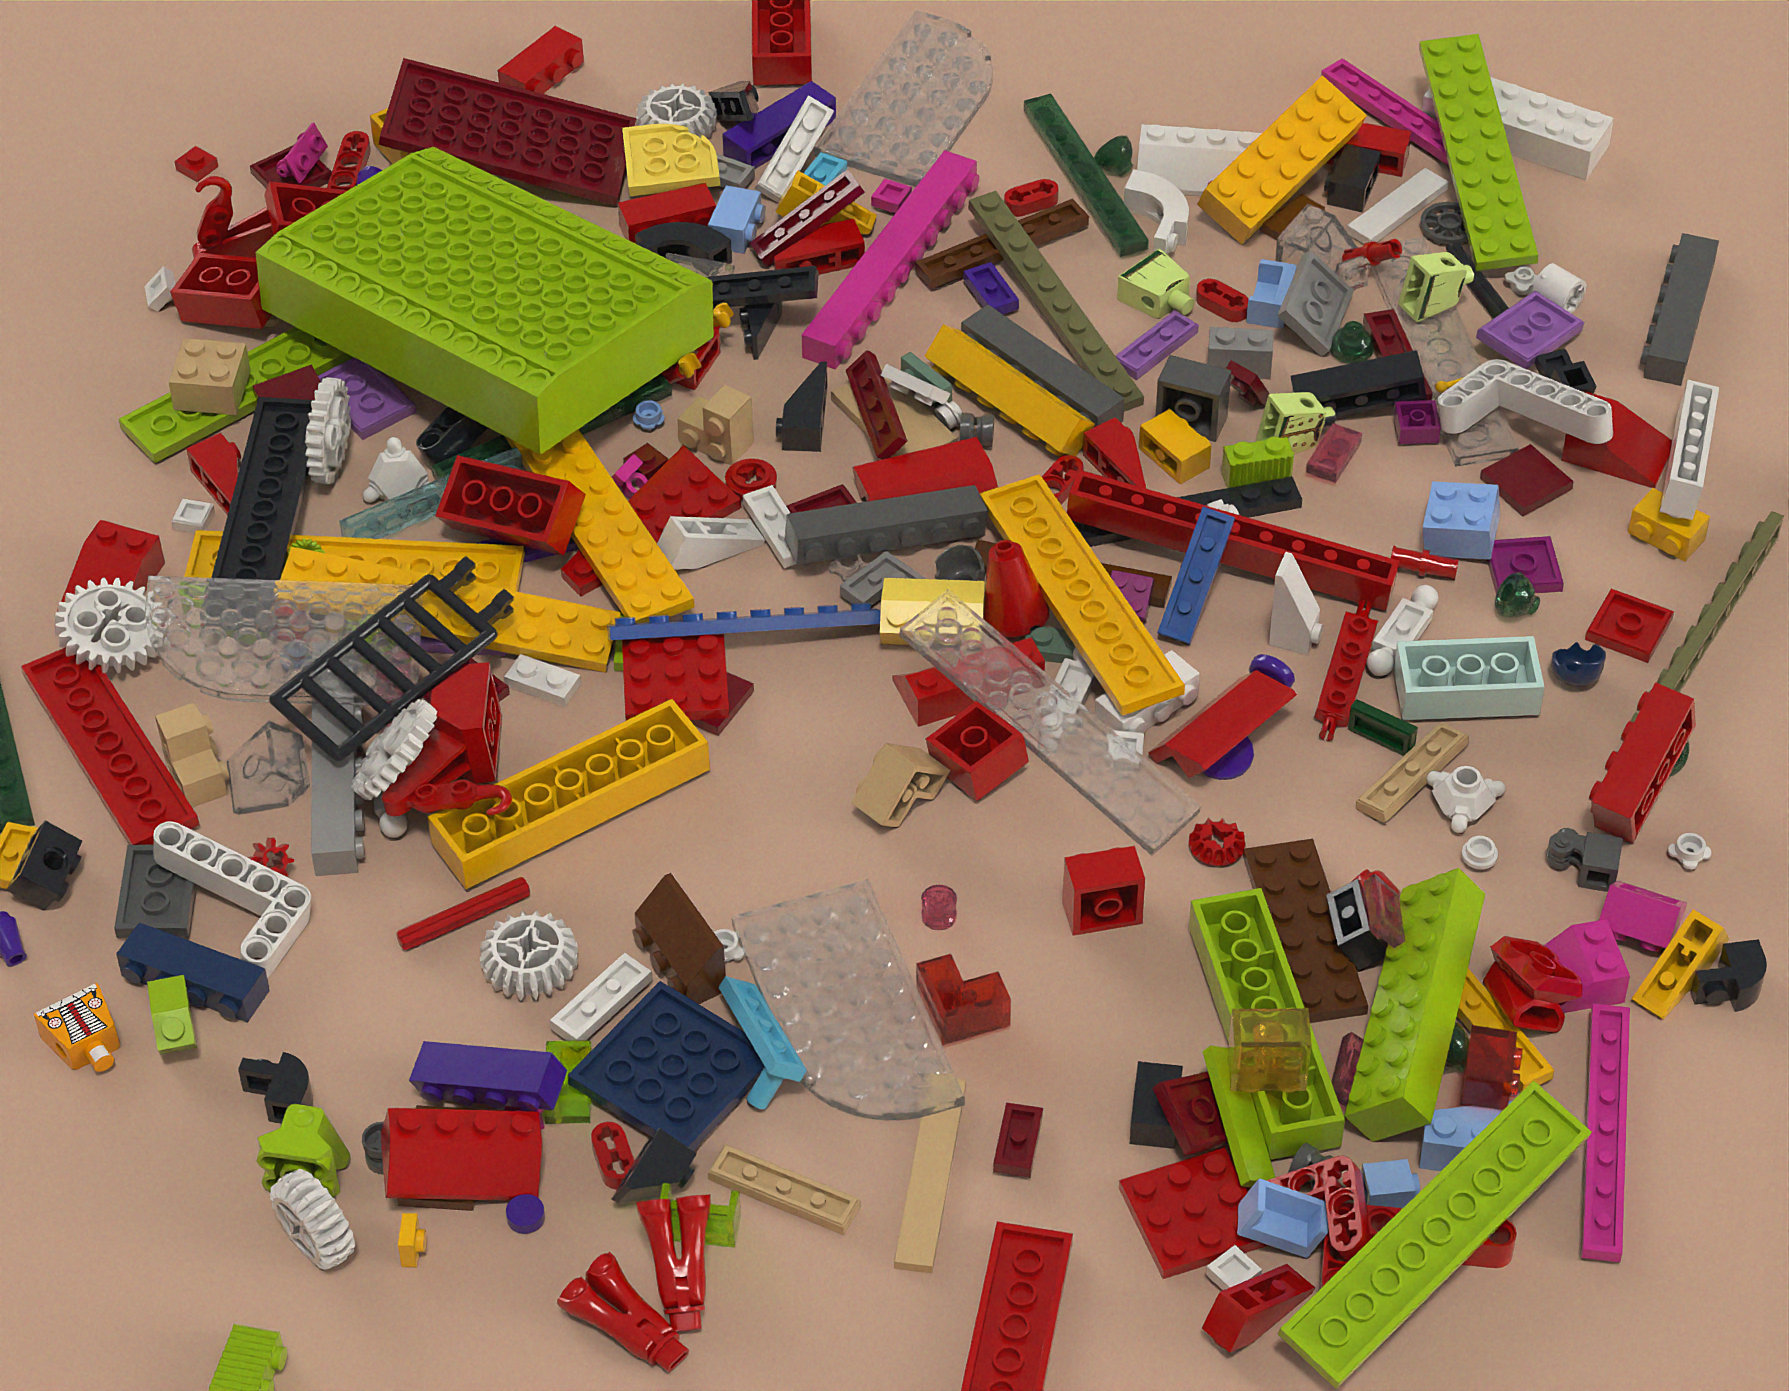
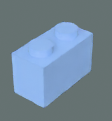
M727 185L723 190L708 223V227L721 232L731 239L732 252L745 254L749 243L756 238L758 222H763L766 210L765 205L761 204V191Z

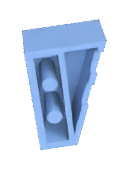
M1513 1100L1434 1110L1431 1124L1424 1126L1419 1168L1442 1171Z

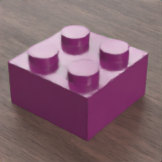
M1435 400L1395 402L1394 421L1399 444L1439 443L1441 426Z
M1112 570V580L1141 622L1146 623L1155 585L1154 578Z

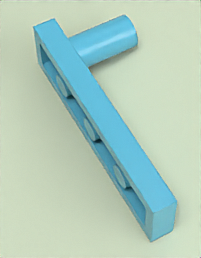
M725 976L719 989L765 1066L749 1092L747 1100L758 1109H766L784 1078L800 1082L807 1069L756 985Z

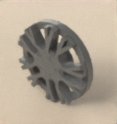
M1439 202L1423 211L1420 228L1427 240L1432 239L1433 244H1438V246H1441V243L1452 245L1459 243L1461 245L1464 242L1468 244L1467 234L1464 232L1466 230L1463 218L1460 216L1459 203ZM1440 210L1441 214L1438 216L1433 212Z

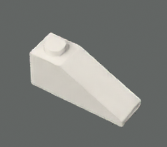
M670 516L657 545L674 569H699L762 546L765 539L751 519Z
M1285 552L1275 575L1269 645L1308 655L1312 644H1318L1322 636L1323 624L1319 623L1320 608L1293 554Z

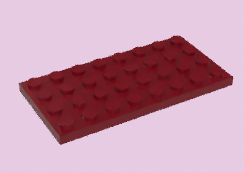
M403 58L378 145L408 153L435 147L490 174L616 206L626 166L622 128L635 126L636 118Z

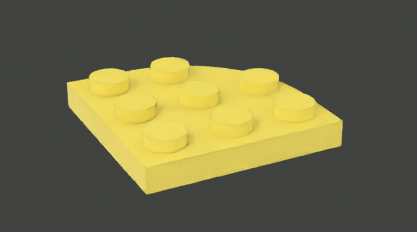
M650 124L622 128L630 197L662 193L706 183L707 187L721 186L716 151L712 143L705 136L701 135L700 138L690 133L688 127L675 124Z

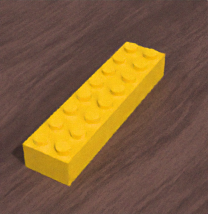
M670 699L494 784L507 788L512 794L510 807L498 815L489 816L486 813L488 809L496 807L501 802V799L493 798L479 800L468 809H444L427 816L431 843L464 888L468 889L710 770L708 741L674 700Z

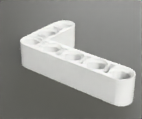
M1494 359L1483 363L1438 397L1440 426L1447 433L1463 432L1495 408L1502 406L1589 443L1601 444L1613 437L1610 403L1505 360Z
M164 822L155 828L153 854L157 864L261 916L241 944L240 959L265 968L268 978L310 920L311 893L308 888L179 823Z

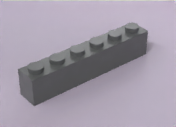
M1682 233L1679 245L1673 244L1669 262L1674 264H1667L1663 282L1668 283V285H1661L1658 303H1662V305L1656 304L1652 323H1655L1656 326L1650 325L1646 343L1651 345H1644L1640 364L1646 365L1644 378L1679 386L1682 385L1714 268L1719 240Z
M986 305L961 322L962 332L1095 423L1094 427L1115 417L1120 422H1123L1124 397L990 305Z
M972 485L789 513L786 516L785 541L796 565L983 536L985 535L988 510L976 486Z

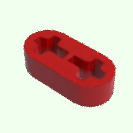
M1050 179L1036 180L1007 190L1004 194V202L1015 217L1025 216L1055 206L1058 203L1059 187L1055 181Z
M1203 279L1197 284L1196 302L1198 305L1230 322H1241L1247 318L1249 299L1245 294L1216 279Z
M603 1122L592 1130V1150L603 1182L609 1188L617 1190L635 1160L623 1128L614 1122ZM610 1137L611 1141H614L613 1149H608L606 1141L603 1140L604 1138ZM619 1162L620 1168L624 1173L617 1174L613 1170V1163Z

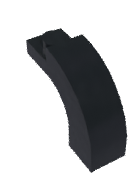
M689 222L663 223L635 234L637 245L675 263L691 265L709 277L732 263L731 239L705 225Z

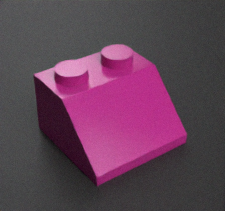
M1618 880L1610 884L1599 920H1608L1615 939L1625 941L1626 936L1641 940L1640 947L1660 952L1662 947L1666 948L1677 933L1686 910L1687 902Z
M1607 919L1571 925L1544 945L1556 953L1559 957V962L1574 971L1581 978V983L1583 984L1582 998L1558 1003L1563 1013L1591 1009L1593 1003L1615 1005L1625 1002L1630 974Z

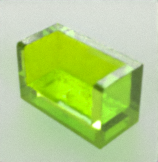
M546 1041V1052H552L567 1069L554 1110H544L546 1124L591 1123L592 1099L570 1086L567 1076L592 1051L591 1041Z
M663 1183L660 1199H671L674 1241L681 1242L676 1200L672 1199L671 1184ZM731 1191L729 1206L711 1204L706 1227L705 1245L735 1248L741 1219L739 1191Z

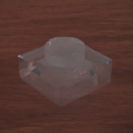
M1364 255L1346 260L1336 265V274L1353 290L1368 285L1370 262Z

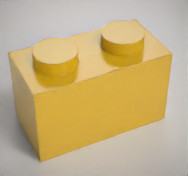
M1171 409L1140 425L1139 449L1179 484L1210 468L1212 445L1206 437L1197 433L1189 426L1185 419L1180 418Z
M1652 488L1633 508L1628 533L1686 562L1705 541L1710 516L1697 509L1693 520L1674 518L1667 513L1660 512L1663 492Z

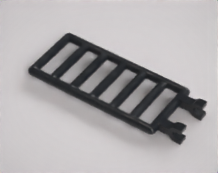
M465 556L441 580H438L432 574L423 576L273 692L269 697V702L332 760L340 762L392 722L394 717H397L404 708L407 710L412 702L415 703L417 699H421L497 638L498 632L492 625L499 619H504L514 612V608L509 605L514 601V596L503 589L484 609L478 613L454 593L460 587L467 586L476 580V575L471 572L476 568V564ZM430 590L480 634L466 645L415 600ZM405 609L455 654L443 664H440L390 619ZM377 629H380L430 674L415 685L366 642L365 639ZM355 649L405 694L391 705L388 704L339 659L350 650ZM328 668L379 714L363 725L313 679ZM302 688L353 735L338 746L287 699Z

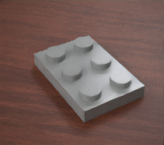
M1310 250L1302 255L1277 316L1298 334L1308 346L1312 347L1322 356L1331 349L1354 290Z

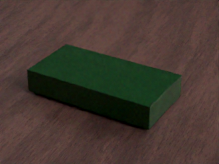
M1358 699L1354 701L1350 708L1348 730L1402 755H1405L1415 746L1417 726Z

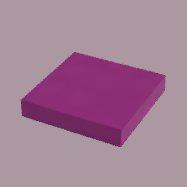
M1551 536L1494 540L1492 556L1490 560L1487 559L1496 596L1563 592L1564 582Z

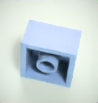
M1432 481L1423 523L1424 549L1429 550V554L1442 557L1490 560L1500 517L1499 486Z

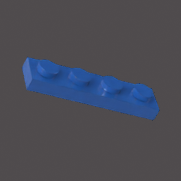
M1202 507L1160 623L1158 635L1187 645L1191 644L1234 525L1235 517Z

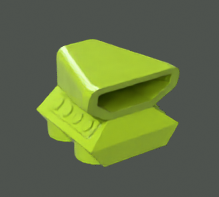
M299 1104L290 1105L286 1110L280 1128L257 1137L260 1150L256 1161L261 1168L265 1169L261 1183L266 1190L271 1192V1187L277 1183L278 1179L290 1172L302 1169L311 1173L314 1178L319 1179L321 1185L327 1188L329 1194L334 1198L340 1193L336 1170L349 1165L351 1160L350 1152L323 1109Z

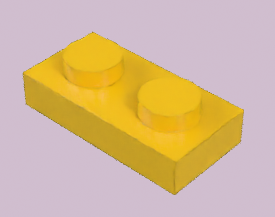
M11 822L6 823L0 835V888H8L31 836L38 829L37 827Z

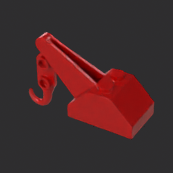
M207 177L198 183L195 188L196 192L199 193L203 188L210 185L218 186L220 191L204 209L197 229V239L199 242L195 243L192 247L193 258L198 253L256 258L255 252L277 232L348 190L269 181L264 194L267 207L229 226L233 217L231 202L232 186L223 177Z
M490 662L468 664L432 689L430 705L438 711L436 714L437 719L433 723L435 726L428 733L430 736L423 742V748L416 759L406 766L403 773L400 772L396 781L391 783L386 791L383 792L382 801L387 815L401 816L412 808L422 813H432L436 810L454 808L464 810L472 807L479 800L493 798L501 799V802L496 807L488 809L486 811L487 815H498L510 807L512 794L507 788L501 785L476 784L496 781L502 712ZM460 776H463L464 778L468 779V780H457V781L451 783L452 781H454L455 779H457V778L460 777Z

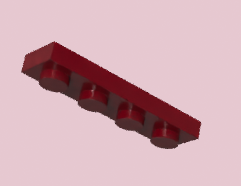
M847 169L751 241L750 244L767 267L774 262V256L828 222L833 216L863 195L865 191Z
M1394 309L1364 313L1363 324L1378 358L1413 351ZM1424 375L1427 396L1425 400H1432L1433 393Z
M866 350L845 371L875 454L879 459L883 460L892 457L908 440L886 381L881 376L882 370L874 353Z

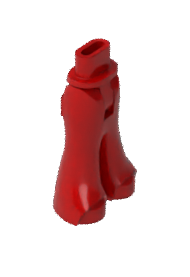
M692 1195L676 1198L681 1237V1259L677 1258L675 1252L671 1199L636 1202L637 1212L647 1234L653 1255L659 1296L663 1308L667 1309L663 1310L664 1315H669L670 1326L675 1332L702 1329L700 1311H705V1306L700 1305H704L706 1292L704 1248L706 1227L711 1207V1195Z
M610 1252L598 1256L586 1271L585 1280L582 1277L573 1279L557 1299V1304L561 1309L606 1332L635 1357L648 1361L652 1366L658 1363L667 1372H671L689 1353V1349L679 1341L680 1335L631 1286L622 1272L616 1257Z

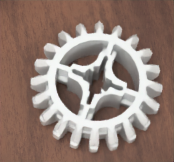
M671 83L670 87L665 88L660 85L658 91L650 90L649 95L642 96V101L638 103L636 122L637 126L650 124L680 125L688 127L690 133L700 138L701 135L710 138L711 132L715 130L717 113L711 96L706 95L705 90H697L695 85L688 88L685 87L684 83L680 86H674Z
M522 910L520 916L516 918L508 914L505 923L495 921L494 930H486L485 940L481 942L480 946L481 957L479 959L487 982H492L495 992L503 990L507 998L514 993L517 994L520 1001L526 995H532L537 1000L538 995L543 992L551 996L552 988L563 990L564 980H572L573 970L577 969L578 945L575 942L574 934L571 928H566L563 919L554 921L551 912L544 917H541L538 910L533 915L527 916Z
M298 1169L284 1175L271 1187L270 1200L272 1201V1208L276 1212V1218L281 1222L282 1229L288 1234L289 1240L293 1241L297 1249L313 1265H317L318 1268L323 1270L330 1269L341 1264L347 1259V1256L354 1252L355 1240L353 1239V1232L349 1228V1222L345 1219L342 1213L343 1210L338 1207L335 1199L329 1194L327 1188L321 1185L319 1179L314 1178L307 1171Z

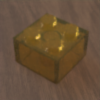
M1308 1008L1232 1009L1228 1046L1230 1091H1244L1248 1093L1257 1091H1282L1287 1093L1306 1091L1312 1046Z

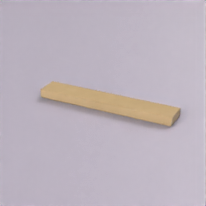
M929 1075L895 1254L894 1269L933 1273L965 1096L966 1079Z

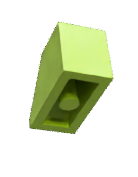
M180 975L147 982L157 1049L160 1055L198 1048L185 976Z

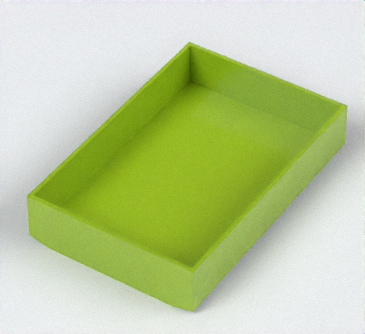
M435 147L413 152L280 230L255 252L263 310L540 455L677 363L682 356L693 352L714 337L712 280Z

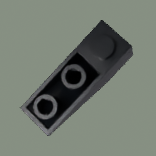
M782 302L745 305L743 308H739L741 327L747 326V329H743L745 348L751 347L753 360L759 359L782 315Z

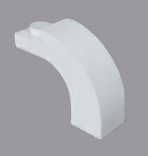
M1133 169L1125 186L1124 212L1146 216L1159 225L1154 236L1153 252L1161 249L1168 255L1170 251H1175L1177 244L1185 246L1188 236L1189 206L1183 193L1173 183L1158 175Z

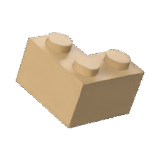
M725 384L710 400L699 396L677 419L680 443L729 465L734 464L754 443L751 396Z
M193 702L156 715L155 718L165 762L190 805L195 807L228 795L225 781L229 780L230 776L224 760L217 761L215 757L218 756V751L212 736L209 737L208 735L213 733V727L208 714L201 715L196 703Z
M885 743L875 754L874 764L867 776L859 782L856 788V795L851 803L880 825L899 827L916 798L934 800L951 770L921 748Z

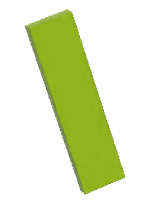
M1210 1045L1202 1052L1241 1186L1252 1188L1259 1178L1267 1181L1275 1178V1174L1239 1050Z

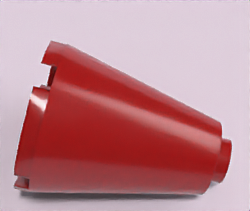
M1002 540L991 547L988 553L984 595V625L986 628L988 626L993 628V633L998 636H1024L1031 633V627L1037 624L1042 627L1046 624L1050 617V609L1044 600L1039 582L1021 545L1010 540Z

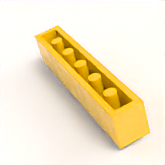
M943 324L924 357L934 363L932 366L933 370L945 377H949V375L956 379L954 384L968 393H971V391L977 393V400L991 409L995 406L1001 410L999 414L1001 418L1014 425L1017 422L1024 427L1022 432L1036 441H1039V439L1047 443L1045 448L1056 456L1062 457L1063 453L1077 456L1083 446L1084 432L1095 426V423L960 329Z

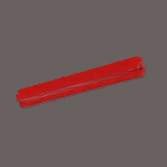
M518 877L397 931L398 943L403 950L411 949L524 899L530 895L529 885L524 877Z

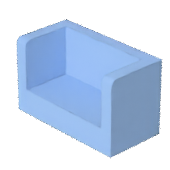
M1265 259L1260 260L1254 295L1250 296L1248 300L1246 323L1284 329L1285 323L1277 314L1293 279L1297 265Z
M1260 1178L1238 1205V1235L1305 1258L1309 1257L1328 1233L1326 1202L1324 1200Z

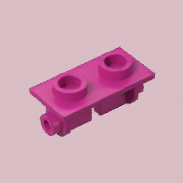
M314 122L310 124L305 132L299 134L298 140L283 160L277 163V173L279 176H294L297 182L301 183L328 148Z

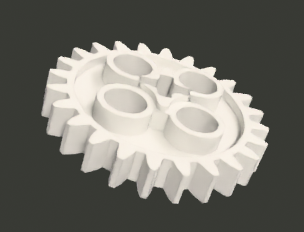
M323 378L322 383L318 384V390H315V400L311 401L312 412L308 414L310 422L306 428L305 443L308 448L305 455L309 456L307 467H310L309 476H312L311 480L315 481V483H334L335 479H338V470L342 469V460L345 461L344 451L348 449L347 439L351 428L349 415L351 407L348 406L350 396L347 395L348 387H345V381H342V379Z
M102 578L101 585L96 586L89 580L86 590L77 585L75 586V595L66 593L65 602H59L58 612L55 614V636L59 637V647H66V656L76 654V664H81L85 660L89 661V670H92L98 664L102 666L103 673L107 672L109 666H114L116 672L120 673L122 665H126L133 671L135 661L146 665L147 656L155 658L157 656V648H163L167 632V615L162 614V604H155L156 596L154 594L145 597L144 586L136 591L133 590V581L128 582L124 587L120 586L119 578L114 580L113 585H108L106 579Z
M417 699L415 703L412 702L408 706L407 710L404 708L397 717L395 716L391 725L385 727L383 733L378 735L367 749V757L360 762L362 766L355 772L356 776L352 780L353 785L351 788L365 800L378 797L381 791L385 792L388 786L396 781L400 772L403 773L406 766L410 765L421 752L423 742L430 736L428 732L435 726L433 723L437 719L436 714L438 711L424 699Z

